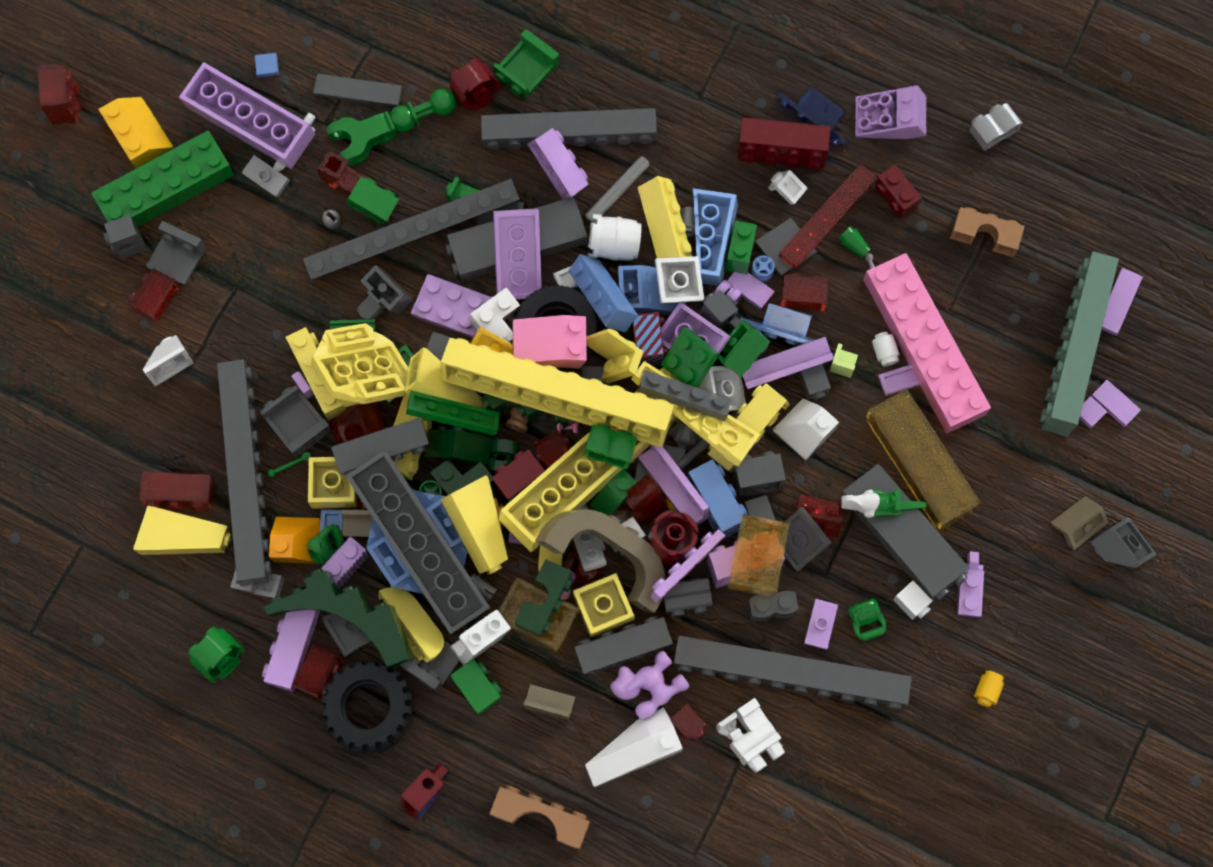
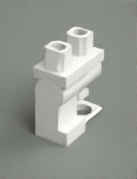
M755 698L716 726L719 734L732 740L730 747L743 766L747 764L755 773L767 765L760 756L763 752L767 751L773 761L785 753L779 742L781 739L778 732L776 733V730L760 709V705ZM736 718H738L747 731L746 734H742L741 730L736 728Z

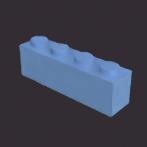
M580 254L568 272L605 327L626 332L638 314L601 261Z

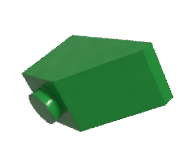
M622 469L606 484L591 502L590 507L594 511L601 512L607 516L613 515L638 491L639 484Z

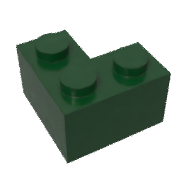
M438 426V430H428L427 440L429 446H426L424 457L442 461L449 459L450 461H460L473 465L481 462L483 465H488L492 438L483 436V433L470 430V433L466 432L465 428L452 426V428Z
M449 459L430 472L433 481H436L441 486L442 492L446 496L485 475L489 479L491 489L496 486L495 481L492 479L493 476L481 462L463 476Z

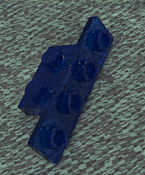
M810 86L799 103L781 91L776 93L780 97L779 102L787 108L792 106L798 110L795 114L804 121L810 119L815 123L814 125L831 126L830 135L832 137L830 140L836 145L841 146L843 144L848 146L850 144L848 140L834 131V128L846 111L815 88Z

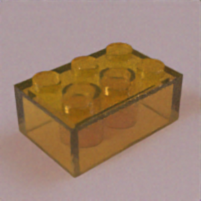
M742 514L728 583L729 589L775 597L790 523Z
M516 577L499 609V613L510 626L511 631L559 654L580 614L579 608L563 600L559 612H554L550 619L553 621V624L548 634L543 633L541 638L517 628L514 622L524 602L532 605H541L547 600L548 592Z

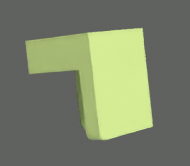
M838 343L829 371L851 378L858 355L841 350L842 344Z

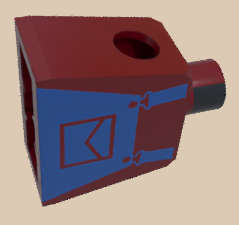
M441 764L432 773L425 769L401 795L400 806L419 821L443 792V781L450 774L449 771ZM424 786H431L432 788L426 789Z

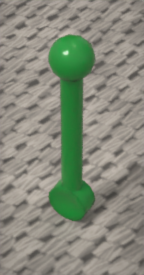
M304 452L301 457L274 470L269 469L267 476L273 478L276 473L303 460L309 461L311 454Z

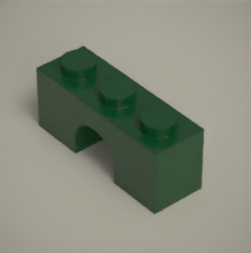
M545 559L535 581L536 585L548 592V598L541 605H532L524 602L514 622L515 627L538 638H541L543 633L548 634L553 624V621L550 619L553 613H558L562 606L563 600L560 598L564 591H569L574 579L571 578L570 570Z

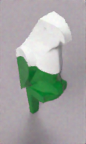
M867 490L858 496L846 495L841 497L842 508L858 510L867 518L902 515V511L927 507L926 502L902 500L900 490H894L893 493Z

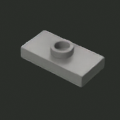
M253 155L242 171V174L277 198H279L290 182V179L255 155Z

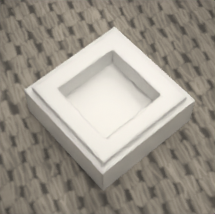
M571 266L553 273L558 286L564 285V287L568 286L569 288H574V290L579 288L568 272Z

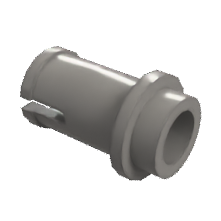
M685 207V209H681V218L686 227V236L690 237L695 232L694 208Z
M473 574L471 579L483 597L490 601L493 597L492 594H495L497 588L481 579L480 574L478 576Z

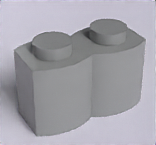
M1008 103L1001 106L997 104L990 109L989 114L979 115L974 118L969 131L985 151L1016 133L1020 129L1022 122Z

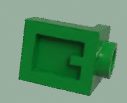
M455 177L453 182L448 183L445 194H447L449 203L479 190L461 183L460 178Z

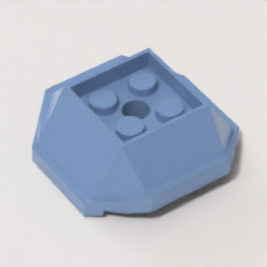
M413 491L464 567L467 549L440 500L445 496ZM373 518L366 549L393 588L423 594Z

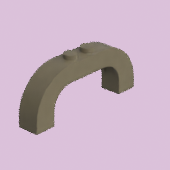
M577 509L564 511L551 518L544 525L535 541L553 553L563 554L573 536L580 531L586 530L628 557L634 565L636 580L627 600L644 612H656L661 600L655 603L650 596L654 592L652 587L661 578L665 581L664 568L661 559L655 553L653 547L638 536L639 532L631 527L625 528L615 516H607L594 510Z

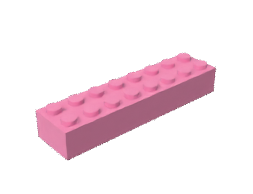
M907 253L867 270L863 281L906 361L912 366V371L917 380L920 381V386L945 433H950L986 416L991 407Z

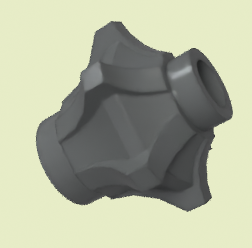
M680 419L674 426L668 429L667 433L674 437L678 447L684 449L689 448L690 444L695 445L696 441L703 439Z

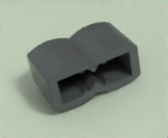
M781 591L773 596L767 594L756 595L749 599L747 604L750 621L765 622L772 617L786 619L795 615L798 610L796 593L792 591Z

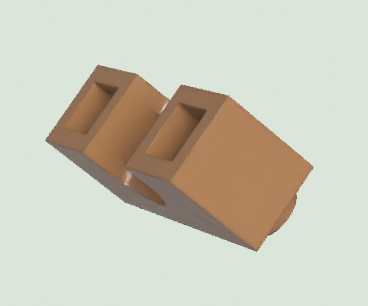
M960 207L950 239L971 245L977 233L986 232L994 239L993 252L1014 258L1018 251L1025 226L1020 225L1015 220H1003L994 214H983L970 207Z

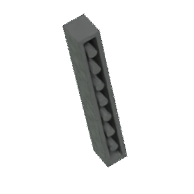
M655 108L481 115L483 148L489 150H498L506 147L510 149L529 147L527 145L529 142L551 128L560 132L564 139V142H562L564 146L575 145L582 147L587 144L605 146L609 143L627 145L630 142L649 144L652 141H656L657 138Z

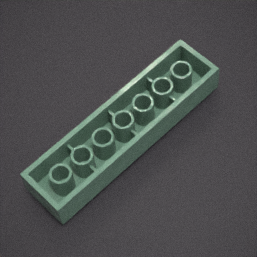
M1092 251L1088 258H1084L1082 266L1079 265L1076 278L1079 280L1077 286L1074 285L1070 297L1074 300L1072 305L1068 307L1065 316L1069 320L1062 329L1060 339H1063L1061 347H1058L1055 356L1058 363L1056 367H1053L1050 375V380H1053L1051 388L1047 389L1045 401H1048L1046 408H1043L1039 419L1040 422H1043L1041 430L1068 437L1078 425L1119 258Z

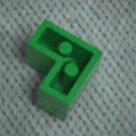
M744 319L729 335L731 338L717 357L725 366L741 377L750 369L753 362L770 343L759 330Z

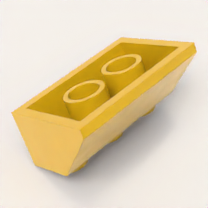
M142 97L117 98L99 109L135 169L174 149Z

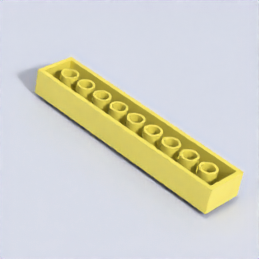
M461 338L449 339L441 360L442 381L589 426L605 424L615 432L628 431L638 441L663 448L674 405H670L665 400L647 398L645 394L639 392L631 393L625 391L620 386L611 387L597 379L588 380L581 378L573 372L565 373L558 371L553 366H542L536 364L531 359L525 358L522 360L508 352L499 353L485 345L476 346L469 344L468 341Z
M664 367L659 370L673 380L679 381ZM672 414L669 428L679 420L674 414ZM590 432L501 509L499 521L530 552L540 545L535 540L541 529L551 518L564 511L579 510L622 470V468L612 466L606 462L595 461L583 456ZM637 440L630 463L651 444Z

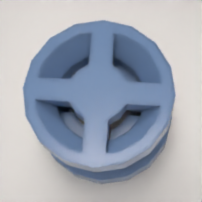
M765 255L757 257L753 261L752 276L761 282L770 280L775 268L774 261Z

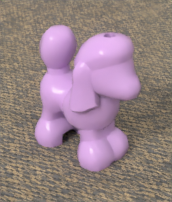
M664 651L656 654L653 666L643 667L636 674L628 667H620L618 677L610 684L614 695L623 700L634 699L640 693L641 688L650 691L652 695L651 700L640 703L635 709L636 715L641 719L651 717L660 705L666 704L673 695L690 687L681 674L672 679L671 685H665L662 671L672 661Z

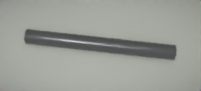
M738 410L733 411L730 416L737 419L739 416ZM702 439L676 463L680 470H683L710 444Z

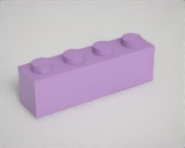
M293 611L286 613L284 619L279 621L277 627L279 635L277 641H273L270 648V655H272L270 663L265 664L262 672V677H264L266 684L292 692L295 691L320 611Z

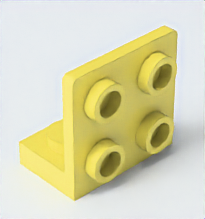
M606 329L586 336V346L608 360L603 367L604 372L601 378L603 381L611 383L636 375L644 351L636 347L635 343L627 341L613 329Z

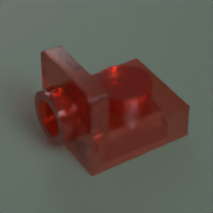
M689 704L685 705L670 718L671 722L687 741L691 738L696 741L706 732L703 728L706 727L707 723L701 720Z

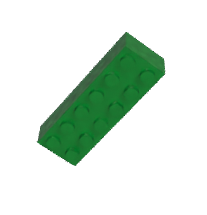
M208 130L95 190L91 194L107 222L130 215L136 226L139 227L234 176Z

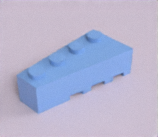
M693 189L696 255L699 257L702 283L719 286L723 281L738 208L737 195Z

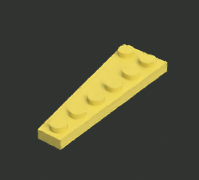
M644 361L631 380L639 386L644 370L667 378L670 377ZM670 403V405H674L672 414L724 455L729 462L738 467L760 436L759 433L729 414L726 420L722 421Z

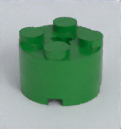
M212 627L206 632L205 638L199 644H195L190 648L188 655L191 657L190 663L211 683H217L214 679L220 677L223 680L235 670L241 662L238 657L240 653H245V648L224 629Z

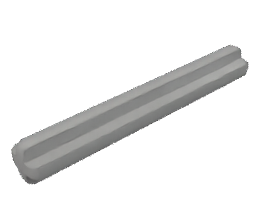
M643 156L639 157L586 213L585 218L590 223H595L596 219L592 218V215H603L648 168L649 161Z

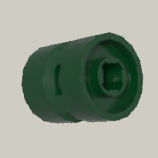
M492 439L490 454L493 457L489 458L487 468L489 473L496 475L495 471L504 464L509 465L513 462V457L520 452L521 444L512 440Z

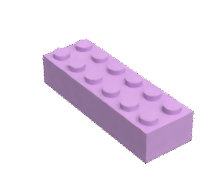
M204 62L179 96L186 108L292 169L315 136V132L309 123Z

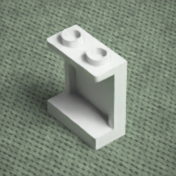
M495 610L459 636L460 640L450 648L464 666L500 641L511 628L499 611Z

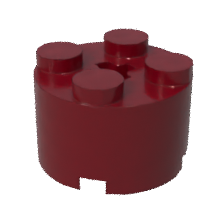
M478 58L471 60L469 64L461 69L454 70L450 75L452 79L450 90L466 110L472 108L473 111L484 108L494 99L492 97L494 92L498 93L500 90V83L486 64Z
M669 510L656 518L646 541L653 547L664 565L680 563L686 559L684 556L694 548L698 537V527L688 514Z

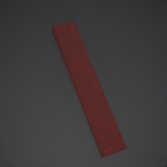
M859 164L783 248L778 256L796 270L876 181L877 176L862 164Z

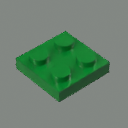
M683 327L661 362V365L680 382L698 388L716 361L719 353L690 328Z

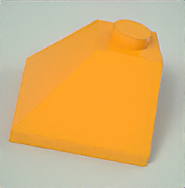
M276 517L270 534L269 558L273 563L316 564L308 553L307 543L312 537L319 535L321 518Z

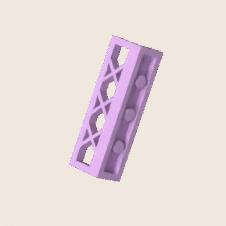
M822 337L754 361L750 369L744 373L743 378L747 389L828 362L833 360L834 357L826 337Z
M651 445V449L638 456L639 462L678 513L688 514L695 521L696 525L710 517L709 506L664 447Z

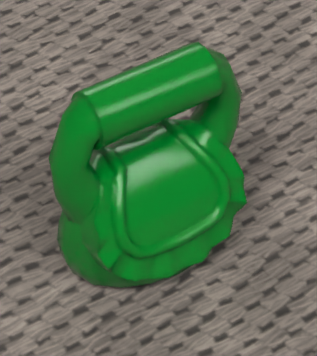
M334 524L326 526L319 535L312 537L308 541V553L317 565H324L345 543L339 526ZM330 531L337 545L336 549H333L329 541L328 533Z
M868 599L848 608L854 634L859 640L865 642L884 635L886 632V620L880 611L876 599ZM879 621L881 624L879 627L860 633L861 626Z

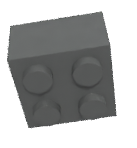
M765 452L760 455L761 457L756 458L746 456L739 467L734 464L732 476L737 499L782 491L786 478L780 453Z

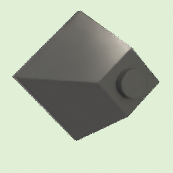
M1129 517L1114 525L1091 542L1096 554L1102 557L1104 561L1134 568L1139 567L1157 555Z

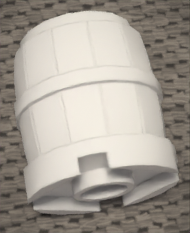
M601 214L592 215L596 222L591 223L588 248L592 249V253H588V257L595 259L600 257L612 259V261H632L638 258L641 240L640 223L619 216L602 217Z

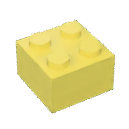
M309 457L308 503L312 509L358 508V494L346 478V474H340L334 457Z
M616 573L573 591V597L591 638L634 621L633 611Z

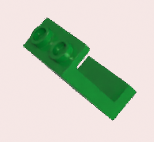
M525 29L521 34V41L500 64L495 63L493 65V73L501 84H507L516 96L521 95L527 99L560 64L559 53Z

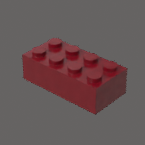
M742 117L737 160H742L745 163L763 162L766 165L784 164L791 168L804 166L811 170L824 169L829 149L831 126Z

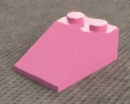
M559 315L514 319L513 356L522 360L525 358L531 359L536 364L542 366L550 365L560 368L580 369L587 361L586 317Z

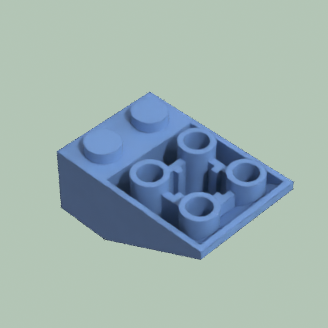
M643 265L618 266L619 289L637 314L659 312V316L672 314L679 303H660L656 267Z

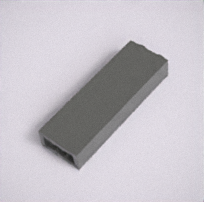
M574 197L537 207L539 210L541 258L588 244V236ZM493 221L447 235L448 243H445L448 256L453 255L455 263H451L455 276H460L461 282L496 272Z
M879 464L848 486L842 493V496H858L867 490H880L893 493L894 490H900L902 500L911 501ZM919 509L902 511V515L867 518L858 510H853L909 577L932 601L936 598L941 600L950 592L948 588L953 584L959 586L968 578L966 574L969 567Z

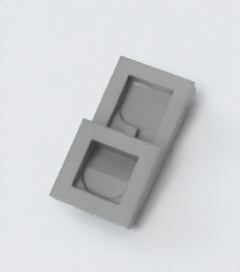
M235 569L230 588L273 599L280 596L285 578L281 575L272 574L268 575L269 583L241 586L237 582Z

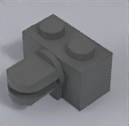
M375 265L361 279V282L368 288L369 291L367 293L369 295L359 304L357 309L359 315L364 319L376 320L386 308L399 316L414 299L385 270Z

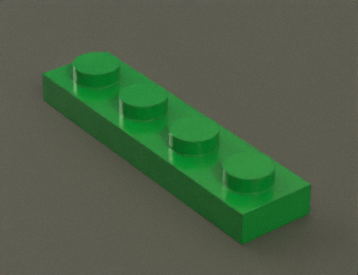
M410 391L406 414L481 433L495 436L498 431L500 412L415 391Z

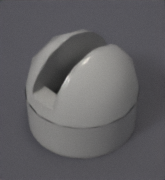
M333 209L324 212L322 217L324 225L330 229L338 227L341 222L339 213ZM328 215L333 216L336 220L333 221Z

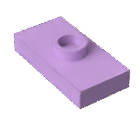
M815 599L804 645L827 650L837 612V604Z

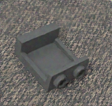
M297 385L286 388L279 398L275 401L267 402L263 406V410L260 411L263 418L295 459L332 432L327 422L322 419Z

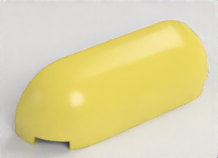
M393 587L379 590V599H383L386 605L395 607L414 658L418 661L424 660L426 663L435 659L443 649L444 638L415 597L406 590Z

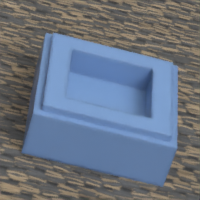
M276 53L255 55L258 78L279 76Z
M321 509L320 532L326 526L334 524L339 526L342 533L343 517L341 516V510Z

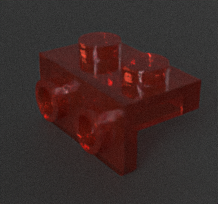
M800 494L797 510L804 507L827 537L838 538L844 512L841 503Z

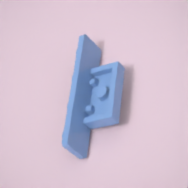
M768 304L763 324L745 318L740 319L741 321L744 319L757 330L764 331V335L777 339V336L786 338L785 342L793 345H798L799 342L805 344L814 341V339L806 337L812 315L779 305Z

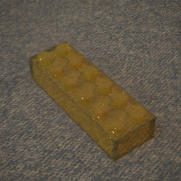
M907 388L867 411L865 415L866 421L919 502H926L927 507L923 508L937 531L942 530L978 508L981 504L980 500Z

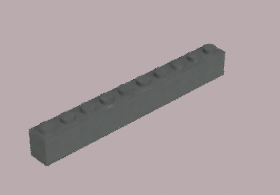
M512 179L308 256L303 258L311 280L518 201L519 197Z
M244 359L217 363L237 582L241 586L269 583L268 575H272L271 562L267 561L266 553H269V541L265 539L264 531L268 530L267 519L262 515V509L266 506L264 495L260 494V487L263 486L262 473H258V465H261V456L259 451L256 452L259 435L258 431L254 430L257 414L255 408L252 409V401H255L253 387L250 388L253 372L251 366L248 367Z
M678 636L673 667H678V671L684 673H691L692 670L701 671V675L707 677H715V674L724 675V679L729 681H738V678L746 679L747 683L752 685H761V682L771 684L770 687L783 690L785 686L791 687L797 693L807 694L808 691L817 692V696L831 698V695L841 696L840 700L854 702L855 699L864 700V704L870 706H878V703L887 704V708L893 710H901V707L905 708L908 705L912 676L685 636Z

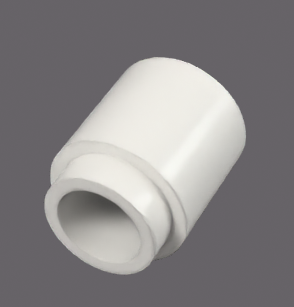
M882 332L875 335L872 344L877 360L881 362L882 367L899 362L898 356L900 354L893 334L888 335V332Z

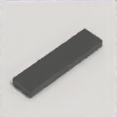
M317 73L313 94L317 97L395 108L400 106L403 87L402 85Z

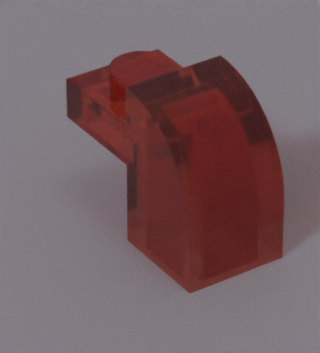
M330 150L318 169V176L326 184L334 189L337 187L348 194H351L360 177L364 179L366 177L348 167V160Z

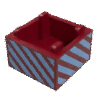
M659 312L638 314L631 324L633 343L644 351L638 368L644 361L656 369L663 368L661 362L665 358L664 355L668 353V349L663 348L661 324L664 323V318H660Z

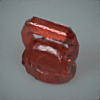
M572 551L568 554L563 566L564 568L572 570L577 556H579L577 551ZM580 561L575 572L574 583L586 586L598 581L603 567L585 572Z

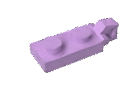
M970 551L967 554L966 565L969 567L966 576L968 578L958 586L957 615L982 617L984 571L983 565H978L979 552Z

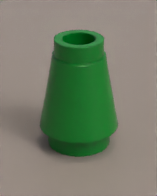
M851 226L838 238L842 242L841 245L861 258L871 250L857 229L854 230Z

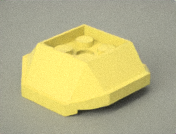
M366 323L325 331L311 364L330 397L337 398L345 407L404 396L409 368L392 341L374 332L373 328Z

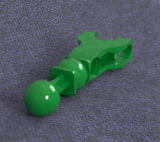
M440 88L432 92L429 101L412 107L409 101L407 102L409 106H396L392 109L390 115L386 111L362 121L344 117L331 123L326 129L330 139L335 141L340 139L351 140L350 146L339 154L340 165L344 168H349L363 163L368 158L373 147L398 136L397 132H409L414 128L415 124L420 127L418 119L432 113L441 116L449 115L456 106L455 95L448 89Z

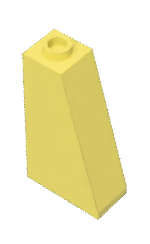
M423 347L410 358L405 393L410 394V391H415L485 409L480 399L482 397L474 390L442 381L441 361L428 349Z
M487 475L440 500L479 574L486 571L492 574L502 568L501 563L508 560L490 482Z
M147 506L133 549L141 555L224 553L226 547L230 546L233 535L226 525Z

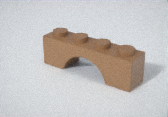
M509 785L506 786V789L499 788L490 811V816L514 824L519 818L527 814L543 815L554 824L557 842L580 850L590 821L586 820V815L577 811L569 814L564 812L565 807L551 802L550 806L541 803L542 798L533 794L525 797L519 794V789Z

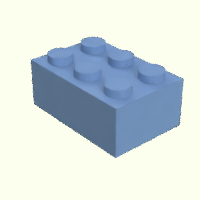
M712 459L689 471L687 479L709 506L710 517L707 521L714 533L719 529L725 535L721 540L723 541L744 530L748 514L742 504L738 505L735 499L737 495L731 484L727 485L725 482L723 468L720 464L716 465Z

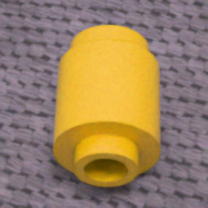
M988 670L984 675H981L974 697L978 699V704L988 708L991 705L997 704L1004 685L1002 682L1004 677Z

